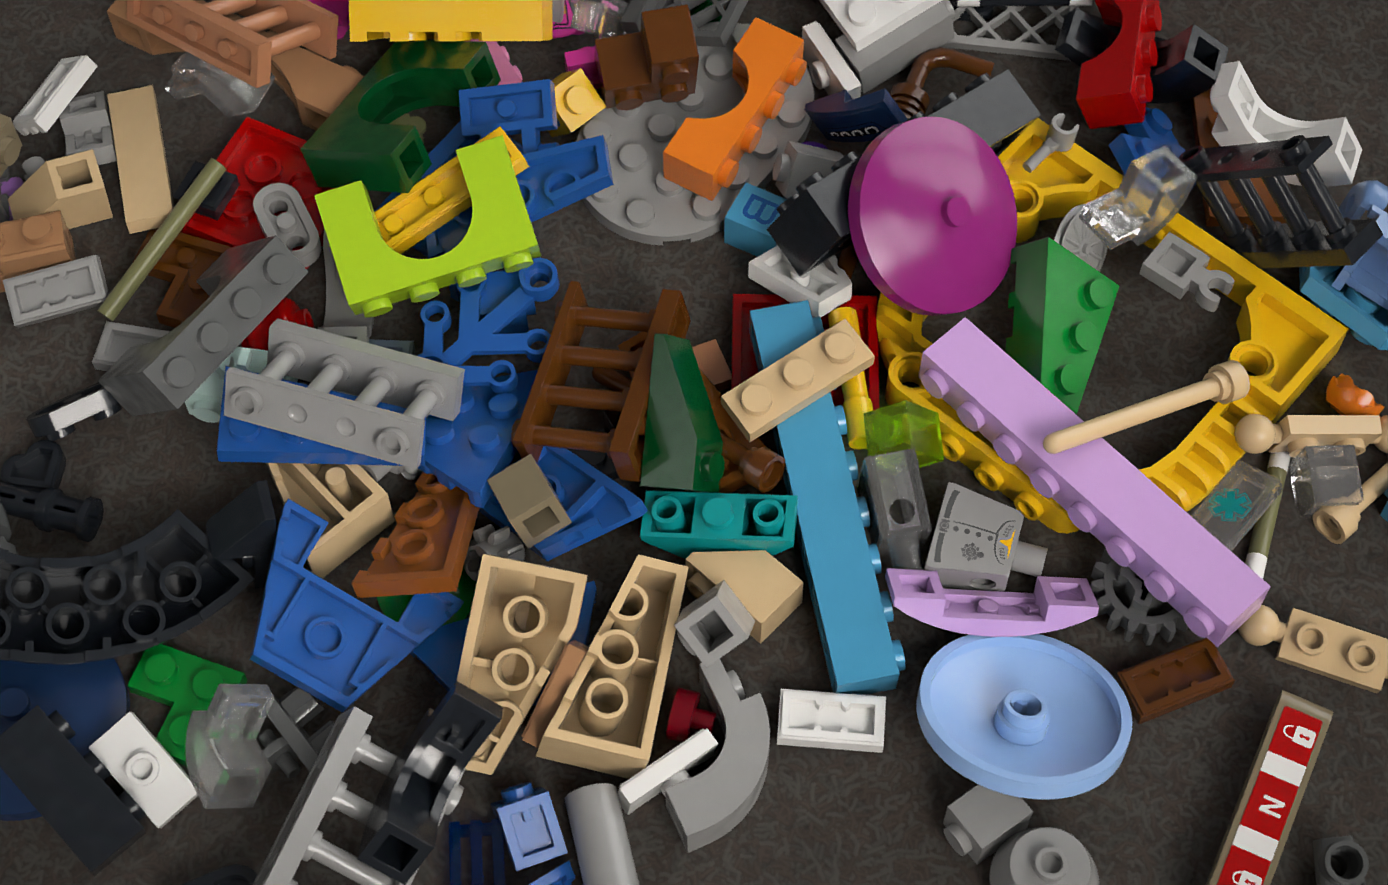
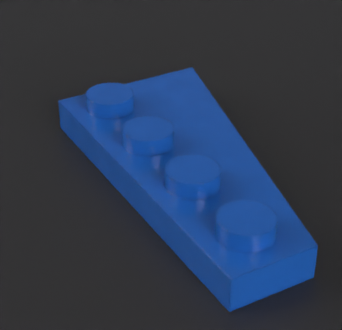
M603 135L522 154L529 167L516 175L531 223L613 185L608 145ZM472 206L426 236L428 259L449 252L461 242L470 227Z
M225 366L217 442L218 462L403 466L224 416L226 371L230 368ZM282 379V380H281V381H284V382L292 383V384L299 385V386H303V387H307V386H308V385H306V384H302V383H298V382H293V381H289V380H285V379ZM332 390L329 392V394L353 401L358 397ZM383 402L376 406L401 414L407 409ZM427 417L424 419L425 427L420 466H425Z

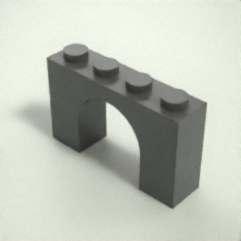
M276 235L227 249L196 280L210 297L190 317L165 336L151 343L130 347L98 382L131 416L179 409L304 278L308 270Z

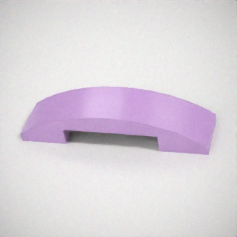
M887 568L885 574L893 606L926 624L968 635L1014 637L1047 633L1096 617L1099 610V605L1087 578L1037 576L1034 593L943 589L938 572L931 570Z

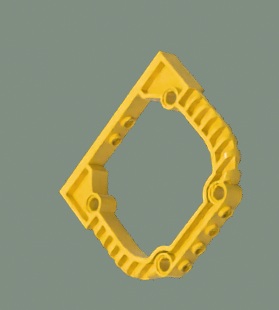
M1037 118L998 156L1010 180L1016 210L1020 211L1017 212L1016 243L1031 238L1038 228L1039 221L1065 217L1075 206L1087 204L1100 208L1110 217L1137 234L1140 241L1151 249H1155L1169 232L1173 233L1210 256L1206 269L1209 271H1224L1235 281L1231 292L1228 295H1224L1242 307L1236 321L1241 342L1234 346L1228 361L1235 360L1246 371L1256 375H1248L1250 389L1247 396L1228 404L1217 402L1176 449L1151 467L1139 469L1182 509L1188 512L1212 492L1246 453L1238 446L1235 440V427L1237 423L1247 415L1260 414L1275 424L1338 353L1348 328L1135 183L1128 182L1125 176L1075 142L1070 150L1064 152L1054 151L1031 173L1027 172L1023 168V163L1042 146L1050 125ZM881 293L877 306L876 323L879 352L888 372L885 399L887 405L897 414L902 425L912 432L918 433L920 431L935 442L937 449L944 457L954 462L959 460L971 469L977 480L984 487L991 491L999 490L1014 501L1016 509L1021 511L1027 519L1032 521L1038 519L1048 528L1058 533L1068 534L1080 530L1070 520L1067 511L1052 497L1046 498L1041 495L1032 485L1030 477L1015 464H1008L1003 461L988 439L978 430L972 431L968 429L959 419L957 412L942 398L937 399L927 392L919 378L922 353L933 344L922 336V324L928 315H921L903 309ZM914 382L920 387L911 388L902 383Z

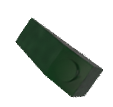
M655 333L640 486L719 493V484L725 469V461L722 455L723 440L691 342L688 339Z

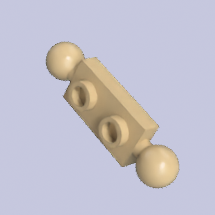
M1250 414L1243 417L1235 427V440L1242 450L1251 454H1259L1267 450L1269 452L1286 451L1293 458L1309 457L1318 452H1335L1336 457L1349 458L1364 453L1366 451L1365 448L1369 444H1374L1382 452L1388 453V415L1379 417V415H1287L1278 424H1273L1263 415Z
M1261 605L1238 628L1241 637L1251 645L1263 646L1272 641L1280 643L1275 660L1376 694L1381 691L1384 679H1388L1387 638L1296 608H1292L1287 622L1283 623L1279 621L1277 614L1265 605Z

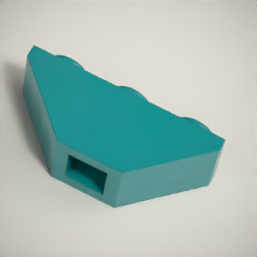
M646 491L644 505L648 511L642 517L641 541L684 559L692 552L766 550L774 556L794 546L798 496Z

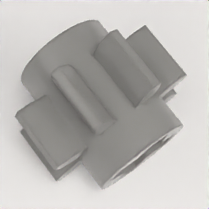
M488 524L473 531L474 539L470 541L464 569L468 576L477 582L483 554L524 561V545L514 533L510 532L508 526L495 531L492 524Z

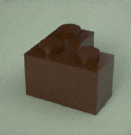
M688 4L641 12V32L595 39V63L603 102L606 105L605 109L616 107L618 110H632L640 107L643 102L662 99L663 102L673 103L684 100L689 94H695L699 53Z

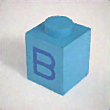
M745 183L724 218V243L757 257L776 247L777 244L767 231V228L780 216L776 209L787 199Z

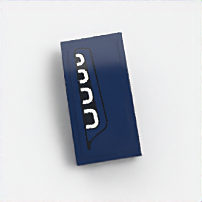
M886 88L856 99H852L845 89L805 104L806 113L826 139L836 142L872 141L886 129L907 121V117Z

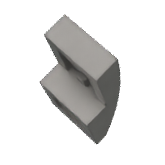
M104 91L74 97L60 115V122L65 134L66 156L93 149L98 165L117 161L112 123Z

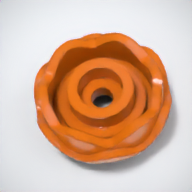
M1341 373L1338 377L1333 376L1328 383L1326 402L1340 415H1379L1385 408L1382 404H1377L1374 401V397L1369 391L1357 387L1349 375Z

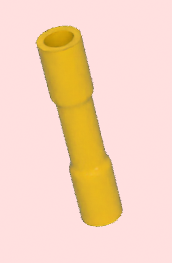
M840 307L828 314L829 328L846 318L861 338L855 309ZM862 371L841 385L844 398L843 409L847 422L848 445L858 450L871 448L878 443L872 401L868 397L865 373Z

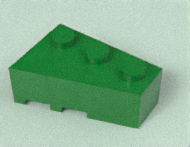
M1046 237L1011 249V264L1016 265L1015 291L1009 293L1008 308L1014 309L1013 335L1006 338V353L1071 411L1077 414L1119 285L1050 237Z

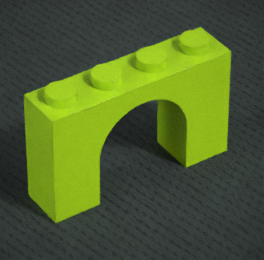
M503 135L456 150L472 201V219L470 227L461 242L449 252L438 257L429 259L406 257L394 251L384 242L369 193L362 180L314 195L348 305L355 315L364 313V317L367 318L383 315L393 309V303L409 298L414 303L426 301L438 296L440 288L458 283V286L461 288L473 286L485 281L487 273L505 268V272L508 273L520 271V269L533 265V259L541 256Z

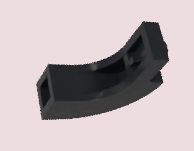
M1076 7L1065 15L1055 50L1081 67L1082 63L1095 58L1109 48L1118 34L1112 32ZM1195 24L1170 39L1155 42L1158 61L1156 66L1151 67L1150 72L1153 85V99L1151 102L1146 103L1178 102L1208 91L1217 80L1221 65L1225 63L1229 48Z
M456 681L436 709L429 708L399 753L381 787L362 835L357 860L406 885L434 849L438 824L445 803L466 765L502 720V706Z

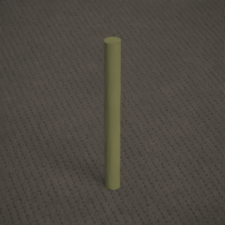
M213 158L208 161L97 310L101 315L112 322L116 319L227 170L221 163Z

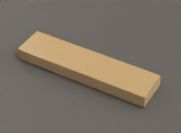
M153 85L107 94L128 231L130 234L159 228L174 208L157 98Z

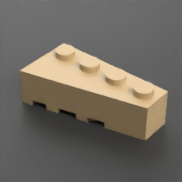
M638 554L605 620L595 635L582 664L570 683L560 706L548 725L536 757L628 779L646 768L652 750L676 632L674 625L679 617L689 567Z

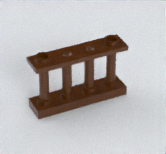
M570 281L564 300H559L556 305L555 324L522 416L517 418L513 424L512 444L517 449L521 459L532 454L538 463L543 446L607 453L608 458L612 459L620 480L639 482L642 472L655 333L666 334L685 339L691 320L681 290L662 289L656 308H652L650 312L589 307L580 282ZM585 326L648 333L644 346L639 347L636 352L579 346ZM572 365L634 371L630 387L624 388L623 392L565 386ZM558 405L621 412L617 427L612 428L609 433L550 427Z

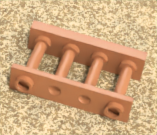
M127 0V21L255 88L270 83L271 57L296 47L303 46L329 60L336 58L338 15L308 0H213L202 5L194 0ZM238 13L245 18L233 21L225 16ZM270 29L278 34L266 38L260 35L259 32Z

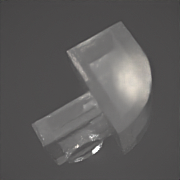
M186 52L173 64L171 68L173 75L164 89L177 100L204 94L226 116L234 117L255 112L276 77L271 73L269 84L255 88Z
M1163 146L1131 161L1119 188L1085 204L1078 218L1110 250L1130 240L1139 246L1157 234L1177 214L1198 177L1166 146Z
M219 684L208 710L193 711L186 734V764L191 783L205 809L253 808L272 769L256 740L275 699L267 684Z

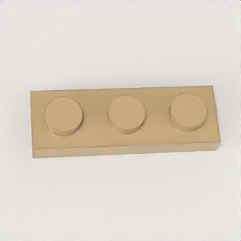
M845 318L721 396V405L747 440L751 442L872 366L875 355Z

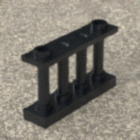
M1297 135L1288 140L1203 148V146L1199 145L1183 152L1177 159L1178 165L1164 177L1168 185L1196 183L1224 232L1222 243L1259 268L1354 265L1383 236L1374 218L1351 220L1348 217L1342 216L1313 164L1333 145L1329 136L1305 138L1304 135ZM1296 175L1321 221L1308 220L1284 176ZM1250 178L1262 179L1286 223L1274 222ZM1228 180L1253 225L1240 222L1217 181Z

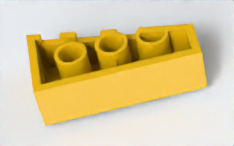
M349 0L350 42H367L368 40L390 38V42L422 41L427 39H434V41H471V39H479V41L553 39L552 0Z

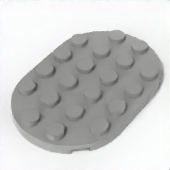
M709 22L698 29L716 30L720 22ZM737 23L725 47L697 46L699 63L695 94H689L684 100L673 103L663 102L662 99L643 102L640 107L632 110H618L616 107L604 108L582 125L576 141L601 135L604 136L608 145L613 178L612 186L582 199L583 203L590 213L606 228L620 236L640 243L663 245V242L691 239V242L719 232L724 228V218L744 184L749 183L764 189L773 179V167L776 157L779 153L785 152L787 141L798 143L805 141L812 123V119L805 111V104L814 101L813 84L807 68L797 86L790 85L785 92L784 103L777 117L774 120L768 118L762 126V135L755 150L751 154L745 152L740 159L739 169L732 184L728 188L722 186L714 200L710 201L663 178V151L687 117H717L731 111L742 101L745 93L732 77L733 49L750 24Z

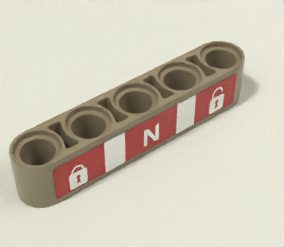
M1281 691L1269 717L1206 885H1271L1333 716L1332 710L1287 691Z

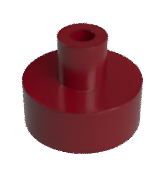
M681 687L678 688L668 720L666 739L684 742L691 737L693 729L700 731L703 728L704 730L708 728L712 734L717 713L699 709L700 692Z

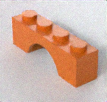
M755 17L733 49L732 77L745 93L744 98L735 108L723 115L712 118L687 117L663 151V178L710 201L714 200L722 186L728 188L737 175L739 161L744 153L751 154L758 145L762 135V126L768 118L774 120L779 114L784 103V94L789 86H797L801 81L807 67V61L803 60L804 39Z

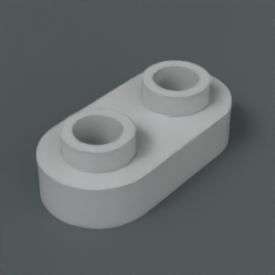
M274 183L262 188L254 198L253 208L265 238L276 235L304 267L310 266L320 256L322 245L318 230L300 194L294 187L284 183ZM279 211H286V213H282L279 216L274 215ZM297 246H303L302 249L292 250Z

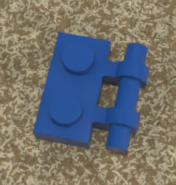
M550 79L459 90L462 137L466 140H481L498 127H501L507 135L522 134V146L517 147L521 154L559 146L558 142L541 144L540 131L558 129L555 85Z

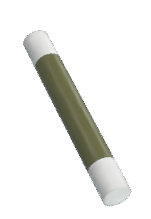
M1286 451L1271 452L1245 561V564L1262 579L1291 458L1289 452Z

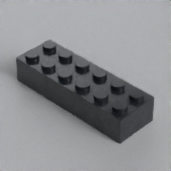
M1009 69L992 79L987 73L981 75L964 89L966 94L958 97L955 92L947 95L932 107L934 113L927 117L947 118L967 126L976 132L998 155L1041 114ZM921 111V112L915 114L914 116H912L911 118H909L908 120H912V119H916V118H921V117H926V116H925V114ZM855 151L850 152L831 167L833 172L823 177L819 171L796 187L798 193L777 207L776 210L780 216L767 228V231L799 276L804 275L853 244L849 228L848 199L852 177L861 158Z

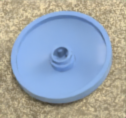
M1041 634L1014 637L965 635L953 640L942 647L929 660L921 677L916 701V712L921 730L930 746L944 762L967 779L983 787L1020 798L1061 799L1076 796L1098 787L1107 781L1121 765L1132 733V714L1128 700L1112 675L1101 664L1079 649Z

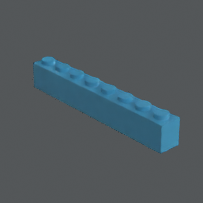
M808 300L750 311L749 334L758 373L824 332L820 316L812 318ZM831 392L772 428L777 454L785 459V470L782 476L787 495L798 496L795 532L833 693L865 695L896 689L899 671L905 670L906 664L902 644L899 639L891 640L887 622L894 620L888 591H879L875 575L882 573L878 547L876 543L868 544L864 527L870 526L867 502L864 496L856 497L853 481L859 479L856 457L853 450L845 451L841 436L847 434L844 409L842 405L834 406Z

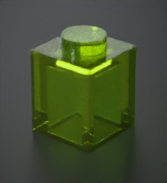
M907 400L863 413L869 462L904 473L909 471L914 451L917 459V469L944 461L939 413Z

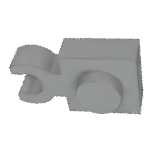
M1171 232L1164 237L1142 263L1139 273L1178 299H1181L1187 291H1190L1195 295L1197 303L1203 309L1210 312H1215L1221 298L1209 289L1215 288L1228 295L1235 282L1224 271H1209L1206 269L1210 256Z

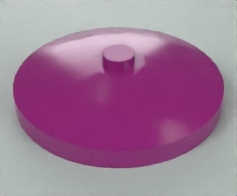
M921 117L886 129L869 144L862 154L854 171L849 191V228L858 259L867 276L878 290L901 308L928 316L966 311L988 298L999 286L1010 266L1011 249L1015 248L1017 237V211L1014 193L1007 173L992 148L976 132L957 121L942 117Z

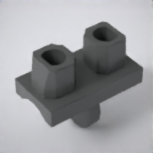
M298 687L287 692L280 699L271 692L267 693L257 703L281 733L282 737L278 738L272 729L264 731L258 739L265 749L258 757V765L264 773L268 774L281 769L286 777L291 779L301 771V768L294 760L298 756L310 772L335 723L330 720L310 736L303 726L324 710L320 701Z

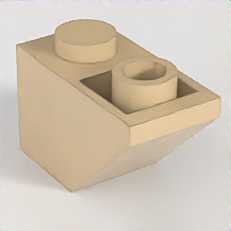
M93 149L46 161L8 198L13 220L60 210L68 229L113 218Z
M766 550L692 552L685 559L686 566L689 567L686 585L694 597L698 599L725 580L754 618L755 623L750 635L760 644L802 603L804 582Z

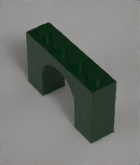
M434 40L395 41L301 148V152L318 187L338 188L362 180L365 188L369 191L409 193L432 163L415 125L390 123L408 112L424 107H460L459 90L497 86L501 78L487 43Z

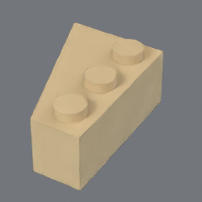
M266 463L283 505L290 499L329 522L307 558L311 572L320 578H324L395 521L388 493L360 465Z

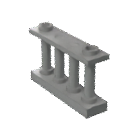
M277 318L269 327L267 366L260 374H255L234 367H230L226 371L224 416L418 469L421 465L425 427L424 419L429 414L454 421L460 413L465 369ZM287 375L311 383L307 387L281 380ZM334 388L359 396L353 401L329 394V392ZM381 401L407 409L401 414L376 406Z
M355 706L338 716L253 885H298V882L292 878L301 860L308 862L311 858L360 885H403L357 860V857L324 840L322 838L323 832L317 829L326 810L332 813L337 809L364 825L367 823L374 804L346 789L347 783L342 781V778L350 762L357 764L358 761H361L387 776L396 761L397 756L370 742L371 735L365 733L373 716ZM466 768L462 771L445 803L439 824L444 814L449 815L452 813L462 796L464 787L459 785V782ZM417 871L413 874V876L406 883V885H411Z

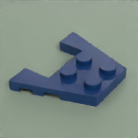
M288 499L280 513L250 660L343 713L456 614L464 601L449 592L413 594L398 622L378 612L303 568L304 563L329 522Z

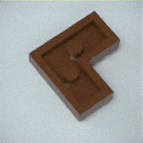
M158 228L149 230L134 260L137 258V256L140 254V252L143 250V248L146 246V244L149 242V240L152 238V236L155 234ZM181 232L178 234L148 274V276L172 282L156 312L160 324L176 328L210 297L196 280L227 249L232 247Z

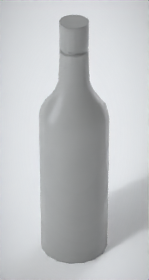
M607 783L592 784L570 792L565 797V805L583 885H639L616 786Z

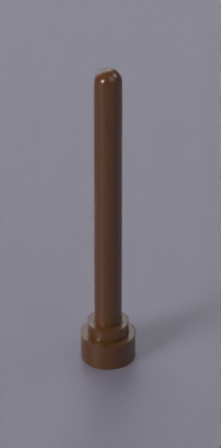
M593 368L592 370L593 379L611 391L623 392L624 388L631 385L632 380L616 370ZM720 432L723 440L722 455L739 466V472L743 474L744 481L764 493L772 490L784 473V457L767 447H752L749 449Z

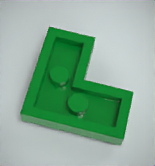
M158 644L145 650L127 686L133 694L172 707L156 739L178 764L203 772L247 683V678L243 672Z

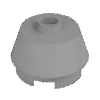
M1036 827L1015 833L999 847L991 863L990 885H1099V875L1092 856L1073 835L1057 828Z

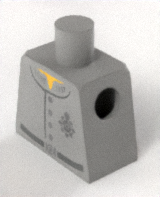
M948 482L924 570L937 571L943 589L1005 592L1010 570L1035 577L1041 576L1048 548L1018 541L1024 519V514L1021 511L958 484Z

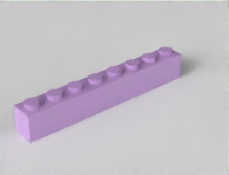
M966 317L923 351L919 378L927 392L937 399L942 398L957 412L959 419L968 429L972 431L978 430L993 444L996 453L1003 461L1008 464H1015L1030 477L1032 485L1041 495L1046 498L1052 497L1061 505L1077 528L1093 534L1105 545L1109 556L1117 564L1123 567L1128 566L1144 581L1147 590L1161 602H1168L1183 616L1186 625L1193 633L1202 638L1207 637L1216 647H1219L1260 608L1271 586L1103 438L1057 454L1048 453L1043 447V440L1048 434L1084 421Z

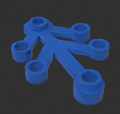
M534 258L533 265L519 271L521 286L481 320L480 305L481 298L487 291L486 281L481 282L480 286L474 291H467L456 283L460 296L458 340L443 352V333L451 327V314L445 303L441 301L428 302L423 306L420 313L424 326L423 353L418 356L465 369L463 386H489L497 394L512 392L518 384L516 369L511 362L498 360L490 366L461 365L472 355L525 354L530 361L541 363L551 336L546 330L537 328L527 333H497L534 301L545 302L557 293L559 277L556 266L547 259ZM545 281L548 283L543 287H532L536 282ZM436 313H441L444 315V317L437 322H431L428 320L430 316ZM537 341L546 343L545 347L540 350L530 348ZM505 372L510 374L506 381L498 382L494 380L495 376L499 373Z

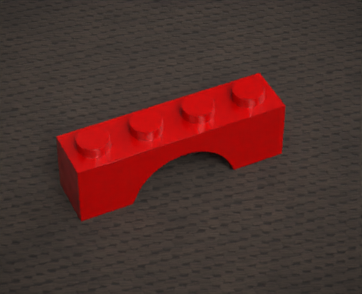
M1095 0L1104 23L1119 27L1121 30L1109 48L1095 58L1081 64L1076 97L1077 103L1090 129L1144 122L1146 102H1151L1153 99V85L1150 77L1151 67L1156 66L1158 61L1155 33L1162 28L1160 0Z

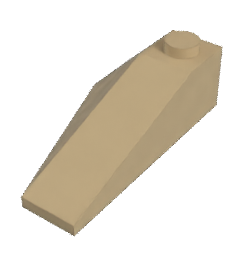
M482 555L457 681L502 706L503 713L502 720L471 758L465 770L492 775L558 662L565 645L569 643L577 629L588 575L496 555Z

